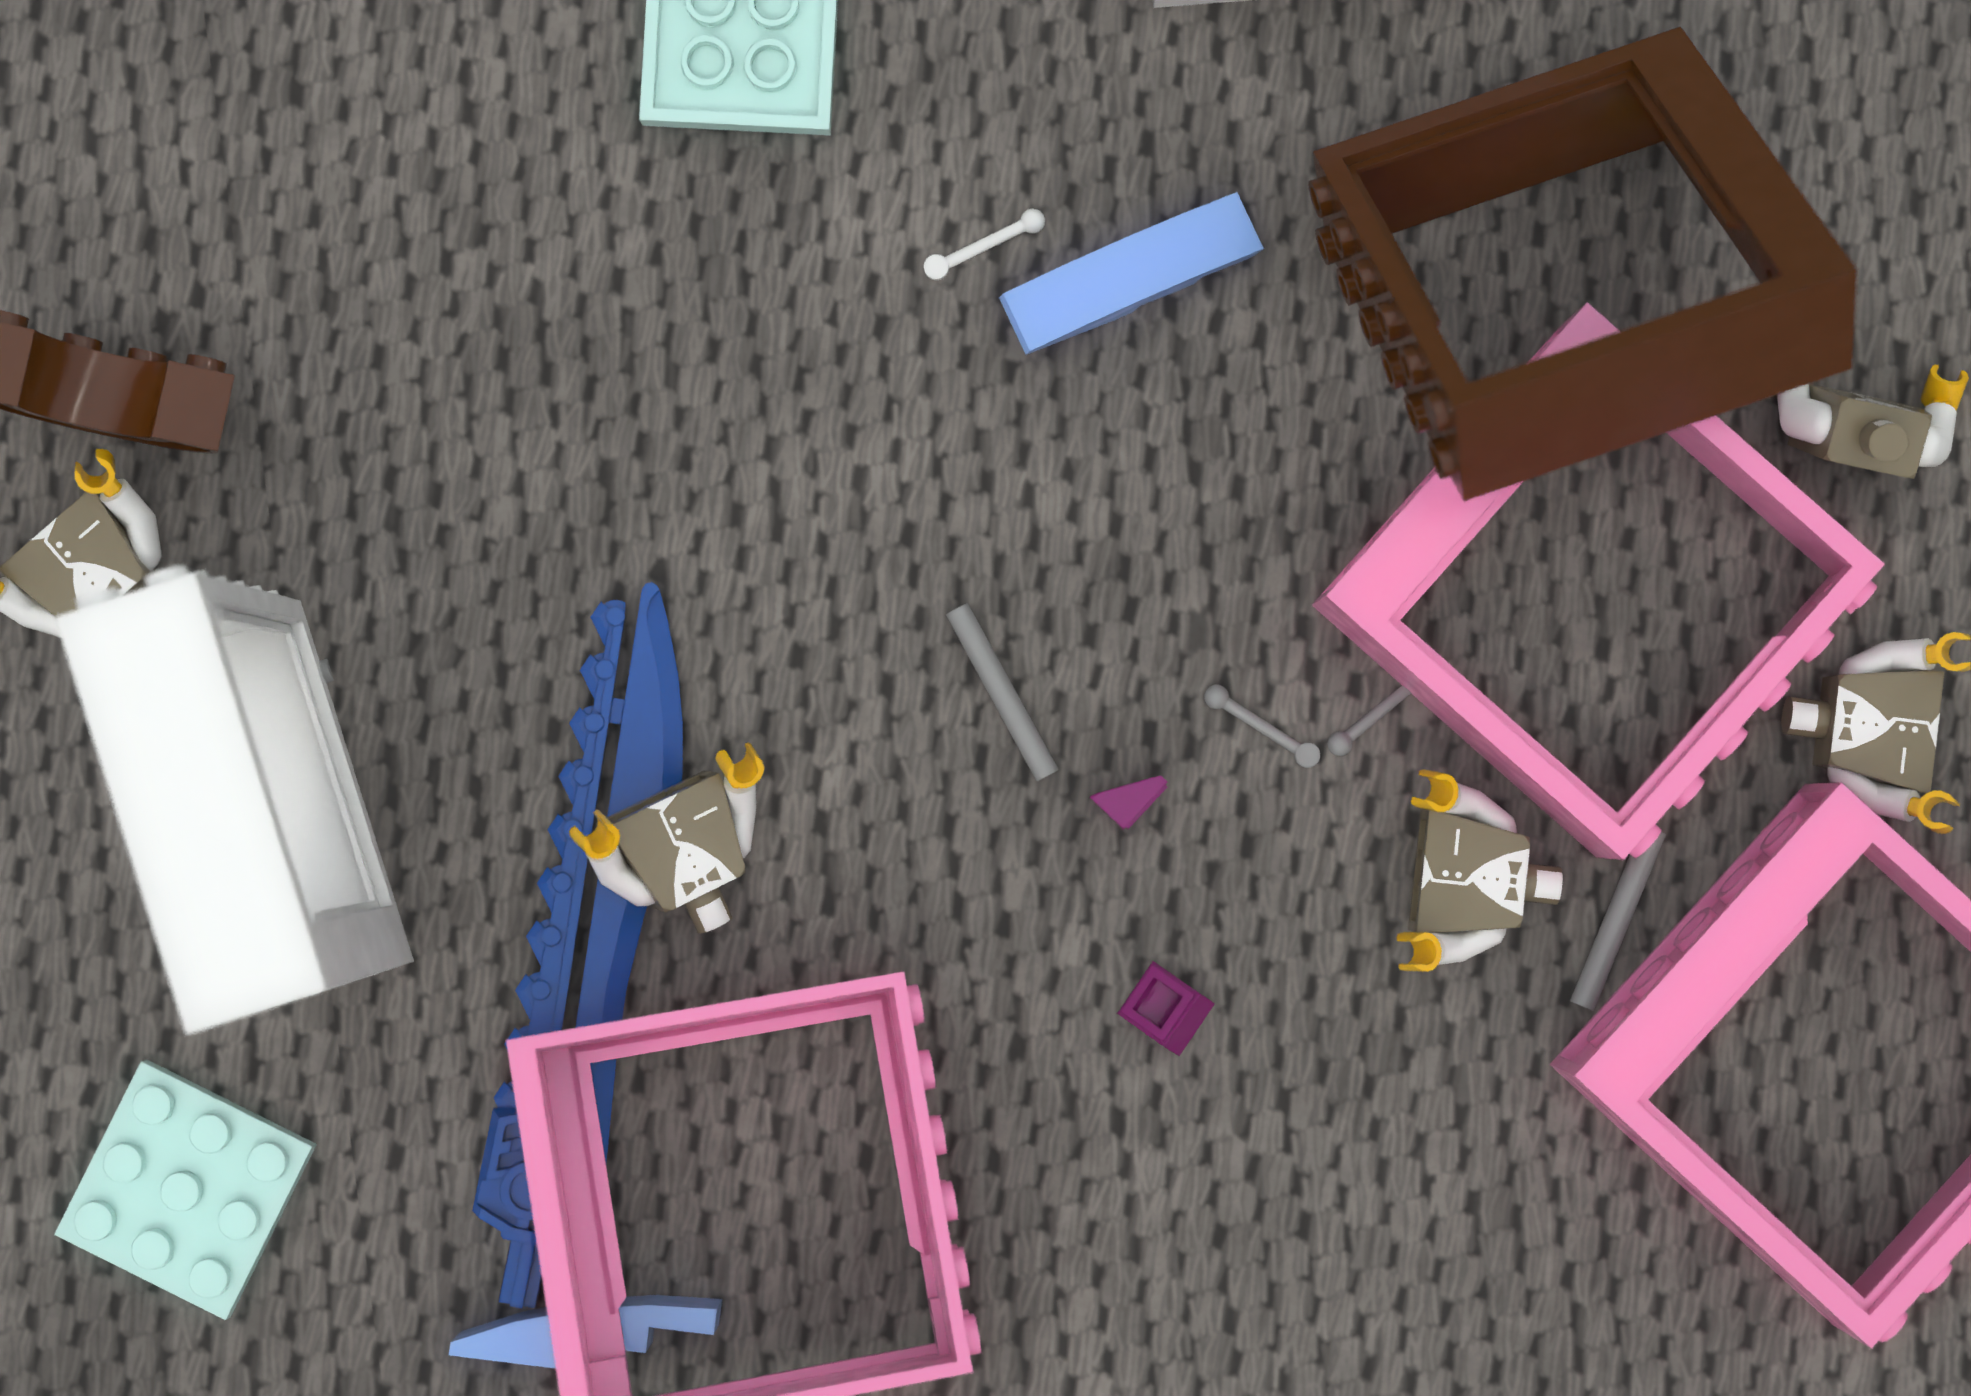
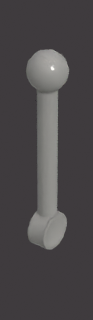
M1214 684L1205 691L1204 700L1210 708H1223L1293 753L1296 762L1300 766L1311 768L1319 762L1320 751L1315 744H1301L1229 698V693L1224 686Z
M1401 686L1345 732L1333 733L1327 742L1330 752L1336 756L1348 754L1352 749V742L1408 697L1411 692L1404 686Z

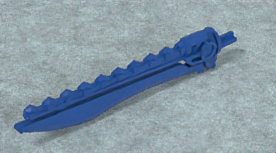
M653 582L646 583L641 590L625 699L613 698L626 620V603L621 600H610L605 604L600 602L590 617L605 646V650L594 657L590 654L580 669L594 698V705L588 706L583 710L579 707L569 722L584 755L582 759L575 760L574 762L568 761L558 776L573 805L572 812H567L562 816L558 814L547 829L562 858V864L552 869L547 867L537 882L552 914L551 918L545 919L542 922L536 921L526 935L541 968L540 972L533 973L530 976L525 974L515 989L530 1019V1023L519 1030L515 1027L507 1040L563 1030L589 861L586 853L570 837L569 830L576 826L584 836L593 832L595 821L593 812L597 808L609 723L621 725L607 817L682 781L683 720L679 676L661 593L658 586ZM599 879L597 880L575 1028L622 1020L627 985L647 906H635L603 886ZM617 1059L590 1063L606 1165ZM504 1081L493 1097L498 1107L493 1108L472 1211L478 1218L501 1231L503 1239L510 1240L498 1301L510 1304L511 1307L536 1308L542 1282V1273L513 1082L506 1083Z

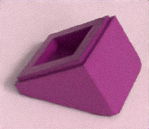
M1160 775L1091 795L1089 799L1122 830L1125 828L1128 830L1167 789L1168 786L1166 784L1168 782Z
M1152 961L1117 1014L1160 1045L1180 1056L1215 1003Z

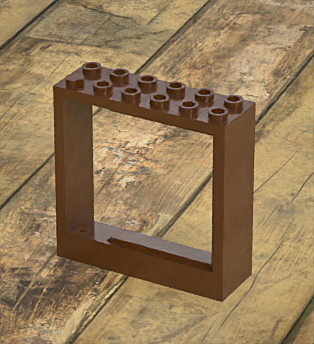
M1681 26L1313 151L1317 178L1308 181V187L1315 211L1319 218H1323L1324 226L1315 229L1321 256L1326 265L1336 263L1338 267V283L1347 305L1350 306L1357 303L1360 308L1358 311L1359 320L1367 343L1370 347L1380 345L1383 350L1381 352V360L1390 386L1393 390L1403 388L1405 391V407L1414 431L1417 434L1427 432L1430 438L1428 442L1429 452L1440 479L1451 477L1463 501L1852 369L1857 268ZM1664 142L1760 283L1468 383L1438 330L1440 319L1392 233Z

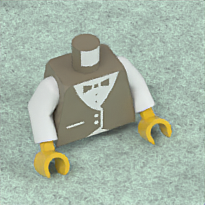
M1933 365L1921 394V402L1925 406L1924 409L1807 384L1777 395L1780 425L1785 434L1789 436L1787 445L1831 462L1914 479L1918 466L1936 467L1947 459L1953 442L1956 410L1969 379L1968 373L1961 370L1957 381H1948L1937 374L1939 365Z
M96 449L95 456L107 471L103 475L92 476L87 474L82 465L76 461L75 481L85 493L0 566V571L6 576L0 578V612L26 628L61 637L55 617L78 610L75 599L88 593L108 588H118L120 595L128 594L146 588L144 577L157 572L156 566L162 554L156 516L125 479L115 478V459L106 449Z
M1958 632L1948 633L1941 637L1937 644H1934L1929 638L1885 641L1844 660L1838 675L1822 678L1820 700L1791 696L1786 699L1781 719L1782 732L1786 735L1815 738L1812 765L1827 769L1829 783L1842 782L1877 815L1911 822L1915 817H1918L1923 825L1938 834L1949 833L1953 830V827L1941 822H1932L1930 817L1932 808L1938 803L1946 802L1953 806H1960L1959 802L1950 794L1944 791H1931L1945 673L1944 671L1933 669L1939 663L1943 668L1950 671L1965 672L1971 670V662L1955 664L1949 656V649L1954 642L1958 640L1971 641V635Z
M745 743L746 754L736 764H733L725 749L720 750L716 754L717 764L725 775L723 781L719 773L704 770L608 817H605L600 810L594 811L593 814L598 820L596 822L597 827L587 836H584L576 826H573L569 830V835L586 853L600 883L635 906L652 905L653 908L665 913L685 904L698 933L711 931L730 921L732 915L719 887L745 873L743 858L751 851L756 815V783L764 773L763 762L751 743Z
M1421 769L1418 775L1429 779L1431 790L1426 799L1411 798L1413 806L1427 809L1420 810L1408 930L1414 932H1401L1396 938L1397 941L1411 942L1414 950L1411 961L1398 964V968L1402 971L1428 972L1437 965L1463 962L1500 944L1507 928L1521 927L1524 902L1557 905L1562 892L1563 873L1562 868L1558 866L1528 863L1530 837L1518 834L1514 818L1484 793L1457 783L1454 777L1449 774Z

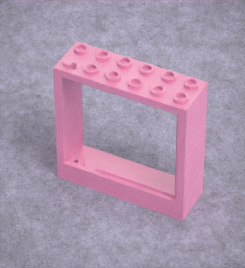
M1587 302L1561 324L1528 362L1616 333L1620 330ZM1717 416L1666 433L1829 576L1781 631L1765 644L1618 812L1610 807L1401 621L1405 614L1523 482L1463 501L1451 477L1440 479L1435 468H1433L1312 604L1315 609L1402 686L1408 689L1412 695L1596 858L1624 860L1629 854L1637 858L1655 842L1662 831L1656 823L1672 805L1677 809H1681L1693 799L1705 783V780L1699 774L1715 756L1722 761L1739 747L1748 735V731L1742 727L1758 708L1765 712L1784 696L1791 686V682L1785 677L1801 659L1809 663L1829 645L1834 637V633L1828 628L1844 610L1852 614L1858 607L1860 608L1877 589V585L1871 581L1872 578L1885 565Z
M1842 782L1804 784L1549 1065L1833 1326L1872 1349L1878 1341L1885 1342L1901 1330L1908 1318V1314L1905 1311L1922 1292H1932L1947 1279L1952 1270L1950 1261L1966 1244H1971V1154L1857 1281L1850 1286L1648 1100L1807 926V914L1862 854L1971 952V900Z
M904 972L506 1040L560 1396H632L619 1307L627 1296L590 1063L865 1015L871 1016L909 1245L920 1252L935 1343L655 1396H852L973 1373L970 1356L981 1354L979 1331L974 1313L969 1314L968 1309L962 1310L959 1288L970 1286L968 1267L963 1247H958L957 1244L951 1245L947 1223L958 1220L957 1203L952 1181L940 1180L936 1156L947 1154L944 1128L940 1115L929 1116L925 1090L935 1088L933 1064L929 1049L918 1051L914 1026L924 1023L922 1000L918 984L907 986Z

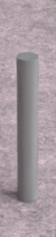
M966 603L946 614L1035 780L1039 781L1058 771L1059 769L969 604Z
M1661 832L1655 842L1639 857L1634 858L1632 855H1629L1570 1002L1594 1011L1665 839V833Z

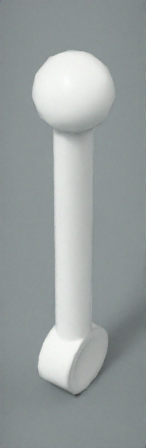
M1028 209L1022 214L1019 221L945 257L938 254L931 255L924 262L925 274L932 280H941L946 277L949 268L1025 231L1028 233L1039 232L1045 225V217L1037 209Z

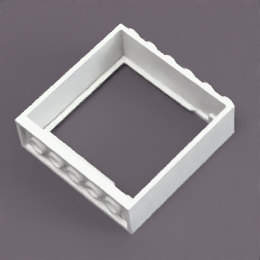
M182 565L144 577L147 587L128 594L120 595L118 588H108L75 599L78 610L55 617L186 1035L414 962L329 689L321 673L317 651L300 600L279 595L277 590L263 591L261 586H245L244 581L229 582L226 576L210 577L207 571L189 573L187 566Z

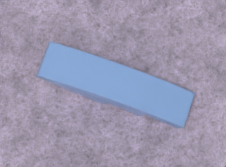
M1235 192L1064 264L1003 293L999 299L1024 353L1027 355L1128 315L1141 305L1195 284L1204 276L1257 255L1264 248L1238 193Z
M666 1295L626 1297L619 1307L625 1351L646 1353L653 1342L654 1328L714 1335L719 1326L722 1299ZM547 1307L523 1311L461 1331L450 1342L449 1355L556 1369Z

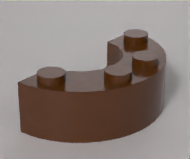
M0 310V410L76 430L163 448L196 453H218L235 375L225 373L227 363L205 356L188 354L186 364L170 360L167 361V356L138 348H129L127 357L101 352L102 341L72 333H64L63 340L61 341L34 329L27 328L29 318Z

